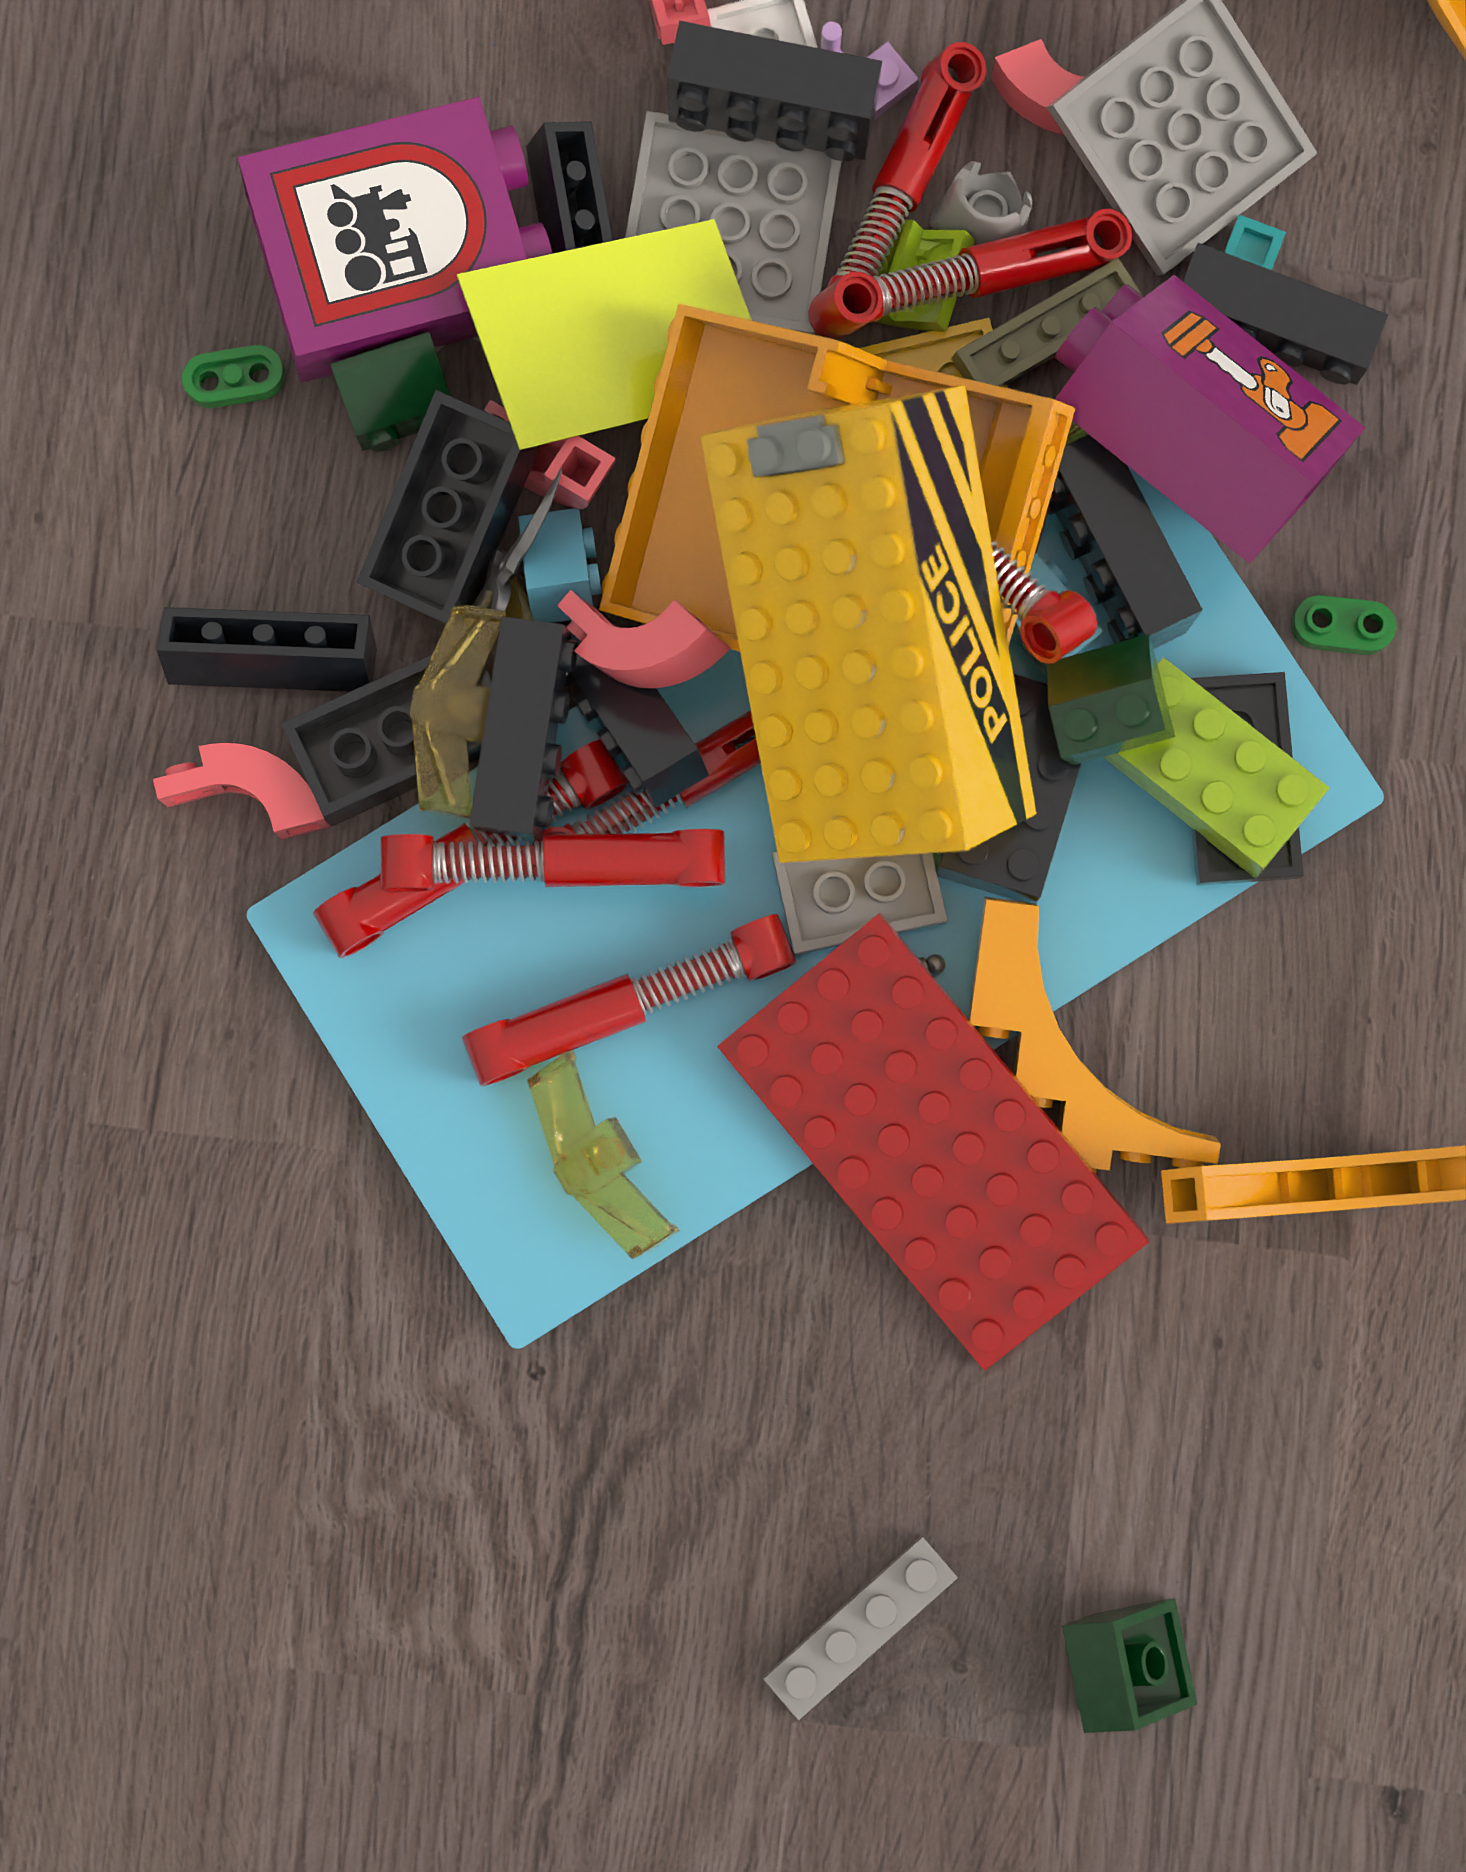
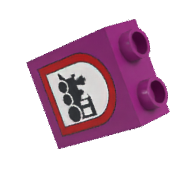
M480 96L238 157L245 197L300 383L333 375L330 365L332 363L426 332L430 333L433 345L436 348L479 337L457 274L553 254L547 233L541 222L518 228L508 191L528 186L527 169L520 141L513 125L489 130Z

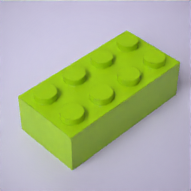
M1163 657L1157 665L1175 737L1104 756L1103 758L1191 828L1197 830L1206 840L1254 878H1257L1318 805L1330 787Z

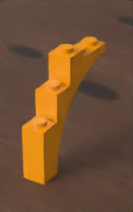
M984 897L968 1020L972 1025L979 1026L978 1032L986 1037L1008 1039L1010 1030L1019 1031L1013 1074L1040 1107L1052 1108L1053 1100L1061 1101L1058 1129L1095 1174L1097 1169L1110 1171L1113 1150L1120 1151V1159L1138 1163H1151V1157L1154 1155L1172 1158L1171 1165L1179 1168L1203 1166L1204 1162L1218 1164L1221 1143L1215 1136L1174 1127L1137 1110L1106 1088L1078 1059L1058 1027L1044 989L1038 953L1039 906L1036 903Z
M1466 1145L1340 1157L1161 1170L1166 1224L1466 1200Z

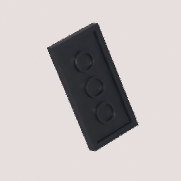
M1285 672L1191 678L1293 758ZM1192 828L1197 886L1300 879L1304 876L1299 828L1257 878H1254L1206 840L1197 830Z

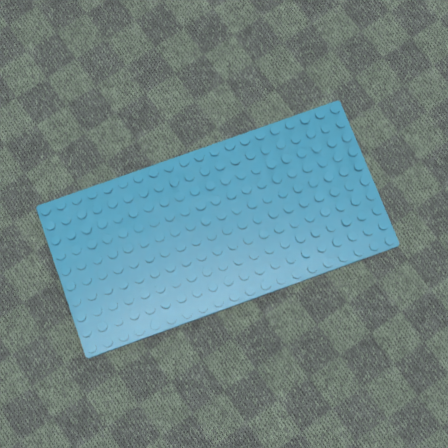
M1072 421L1065 445L1088 435V433ZM1128 466L1203 609L1186 634L1154 649L1157 664L1164 657L1190 678L1285 672L1293 759L1330 787L1322 800L1299 826L1301 853L1303 854L1379 806L1384 800V793L1212 534ZM1048 514L1037 551L1038 556L1044 563L1048 560L1054 562L1067 578L1068 585L1065 587L1084 597L1098 613L1101 619V624L1098 626L1103 630V633L1098 642L1087 651L1114 644L1107 629V622L1111 620L1102 603L1095 605L1091 600L1083 581L1087 574L1079 558L1072 560L1067 554L1060 537V532L1064 531L1056 514ZM1011 636L1009 653L1013 674L1048 684L1044 673ZM732 649L701 674L676 685L656 688L694 744L751 710L741 654L739 651ZM577 706L569 710L565 724L558 723L555 744H559L562 747L561 762L584 745L598 740L596 732L602 729L596 718L588 723ZM756 735L737 746L736 749L755 739ZM620 754L614 757L620 768L627 765ZM1103 757L1081 763L1042 895L1036 903L1039 906V960L1044 989L1053 1012L1257 883L1244 882L1197 886L1192 828ZM761 764L690 807L686 808L683 804L676 802V809L670 806L667 808L668 814L664 813V811L659 813L660 819L653 816L651 818L652 823L648 821L643 822L644 828H641L640 825L635 827L636 833H672L673 831L685 829H718L725 831V885L713 887H679L673 884L545 887V882H541L539 877H536L533 882L529 877L524 882L520 880V877H517L514 883L510 877H508L505 883L501 878H498L495 883L491 878L486 883L482 878L477 883L470 879L468 883H463L388 928L380 938L364 949L348 957L339 958L314 917L313 911L338 893L352 887H359L381 874V836L422 834L433 836L435 841L464 823L471 827L469 823L478 772L477 767L254 904L247 911V919L512 1348L521 1349L813 1164L717 1046L837 947L796 955L797 963L756 981L749 982L746 976H742L739 980L731 977L730 983L726 979L722 981V987L715 983L713 990L709 986L705 987V993L697 990L696 997L690 993L687 1000L682 996L679 997V1003H676L674 1000L670 1001V1007L664 1003L661 1010L657 1007L653 1008V1013H649L646 1010L645 1019L647 1022L530 1066L527 1070L515 1076L483 1087L479 1085L462 1040V1036L480 1027L500 1020L518 1017L628 973L629 978L634 977L640 980L641 973L647 977L650 970L654 971V973H658V967L665 970L667 963L673 967L676 960L680 961V963L684 962V957H688L691 960L693 953L697 954L698 957L701 956L702 950L709 953L710 946L718 949L719 943L725 944V941H729L731 939V931L765 916L779 915L791 945L772 859V852H776L777 848ZM628 785V787L625 790H623L620 794H618L611 800L617 803L619 795L625 798L626 791H630L632 793L634 792ZM610 800L602 805H606L609 808ZM582 805L581 807L578 806L577 809L573 808L572 812H568L566 809L563 811L564 817H560L559 814L556 815V822L551 821L550 827H562L567 823L571 826L575 822L578 823L579 819L586 822L587 815L594 817L595 810L602 812V805L588 811ZM632 830L628 832V834L634 833ZM518 838L516 842L519 841L520 846H525L526 841L532 845L534 839L525 838L524 841H521ZM942 852L932 853L936 871ZM938 877L947 922L898 933V935L917 958L924 956L926 961L932 954H938L944 958L946 966L943 972L931 975L968 1018L984 897L1012 899ZM1010 1030L1008 1039L982 1037L994 1050L1018 1035L1019 1031Z

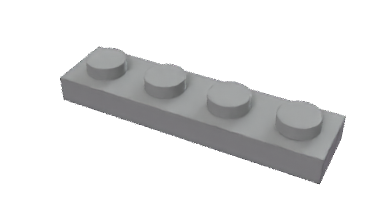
M921 1535L765 1674L763 1680L799 1721L958 1577Z

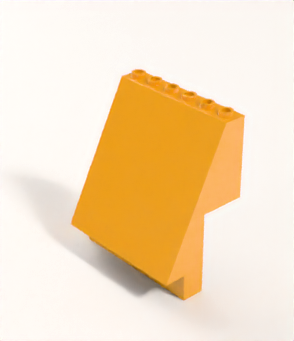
M678 304L675 318L668 329V345L662 368L655 379V395L649 418L642 429V445L635 472L629 479L628 499L622 522L617 527L615 533V549L609 572L602 583L600 611L646 624L663 613L675 599L704 622L732 650L740 652L700 435L787 415L965 385L991 542L997 541V548L1004 547V554H1011L1010 561H1018L1017 567L1024 566V574L1030 572L1075 412L1074 407L1047 397L888 361L838 340ZM1001 602L1009 647L1017 615H1012L1011 608H1005L1004 602Z

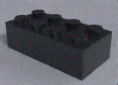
M679 21L667 75L668 119L671 122H676L679 127L692 132H702L705 129L726 132L727 136L738 141L750 142L756 138L775 142L778 147L788 151L798 152L806 148L825 152L828 157L838 161H852L854 158L865 160L877 106L882 61Z
M435 390L356 583L445 624L465 627L464 617L470 613L469 609L479 595L486 578L490 560L494 551L499 547L541 445L519 450L509 421Z
M1089 434L1065 445L1048 504L1050 506L1048 514L1052 515L1055 513L1064 531L1060 532V537L1069 557L1072 560L1079 558L1087 574L1083 581L1091 600L1095 605L1102 603L1111 620L1107 622V629L1113 643L1149 634L1153 649L1186 634L1203 609L1128 466Z
M470 637L281 723L323 817L331 826L339 824L479 760L491 678Z
M1013 674L1036 815L969 850L942 852L936 873L938 877L1015 901L1037 903L1042 895L1081 763L1072 765L1061 759L1048 707V684Z

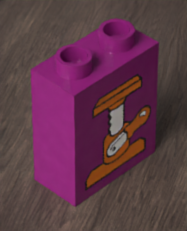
M1175 275L1145 297L1130 285L1125 284L1102 311L1093 307L1079 321L1055 355L1059 362L1074 373L1055 398V400L1075 408L1072 421L1249 564L1303 506L1366 428Z

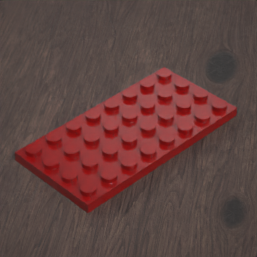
M880 912L717 1046L984 1371L1149 1243V1238Z

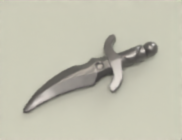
M562 468L559 469L534 516L507 553L499 549L494 551L488 566L484 588L470 607V613L464 617V626L468 631H479L492 611L501 615L504 613L511 595L510 579L516 574L520 563L536 539L548 515L557 492Z

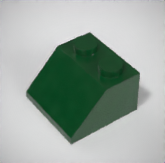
M429 332L330 364L362 451L372 448V451L380 452L396 447L401 443V438L418 433L435 390L450 395Z
M1149 634L1065 657L1055 663H1047L1048 707L1061 759L1075 765L1175 737Z
M1175 1598L1095 1613L1062 1625L1065 1650L1069 1658L1076 1692V1703L1080 1711L1084 1733L1136 1731L1198 1705Z

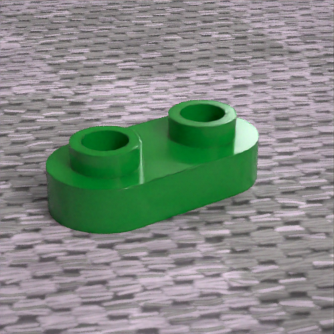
M251 345L203 353L193 357L183 369L182 384L189 398L195 404L204 408H217L265 400L275 396L284 385L286 373L280 357L274 350L264 345ZM259 369L269 371L267 379L263 382L252 380L253 374ZM211 377L219 379V384L215 389L210 391L202 389L206 379Z
M1316 595L1305 599L1294 611L1291 618V630L1295 639L1309 649L1372 655L1382 651L1392 641L1396 633V620L1388 607L1376 601ZM1314 613L1324 614L1328 619V626L1325 628L1317 627L1312 621V615ZM1365 618L1374 619L1379 626L1378 633L1367 632L1364 629L1363 620Z

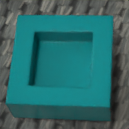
M1239 214L1224 252L1272 270L1286 232Z

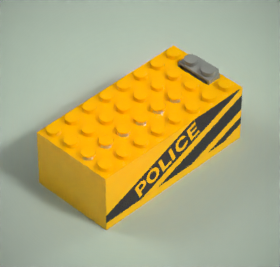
M965 385L787 415L700 435L779 863L966 851L1036 815Z

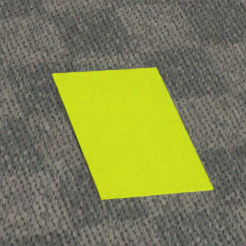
M715 219L457 274L519 450L648 419L655 395V379L662 368L668 345V329L675 318L678 304L751 320Z

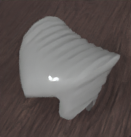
M972 161L966 164L956 175L945 195L932 210L929 219V225L935 229L966 230L975 239L974 245L1025 233L1032 209V197L1026 191L1023 201L1021 200L1020 191L1010 171L979 175L981 163Z

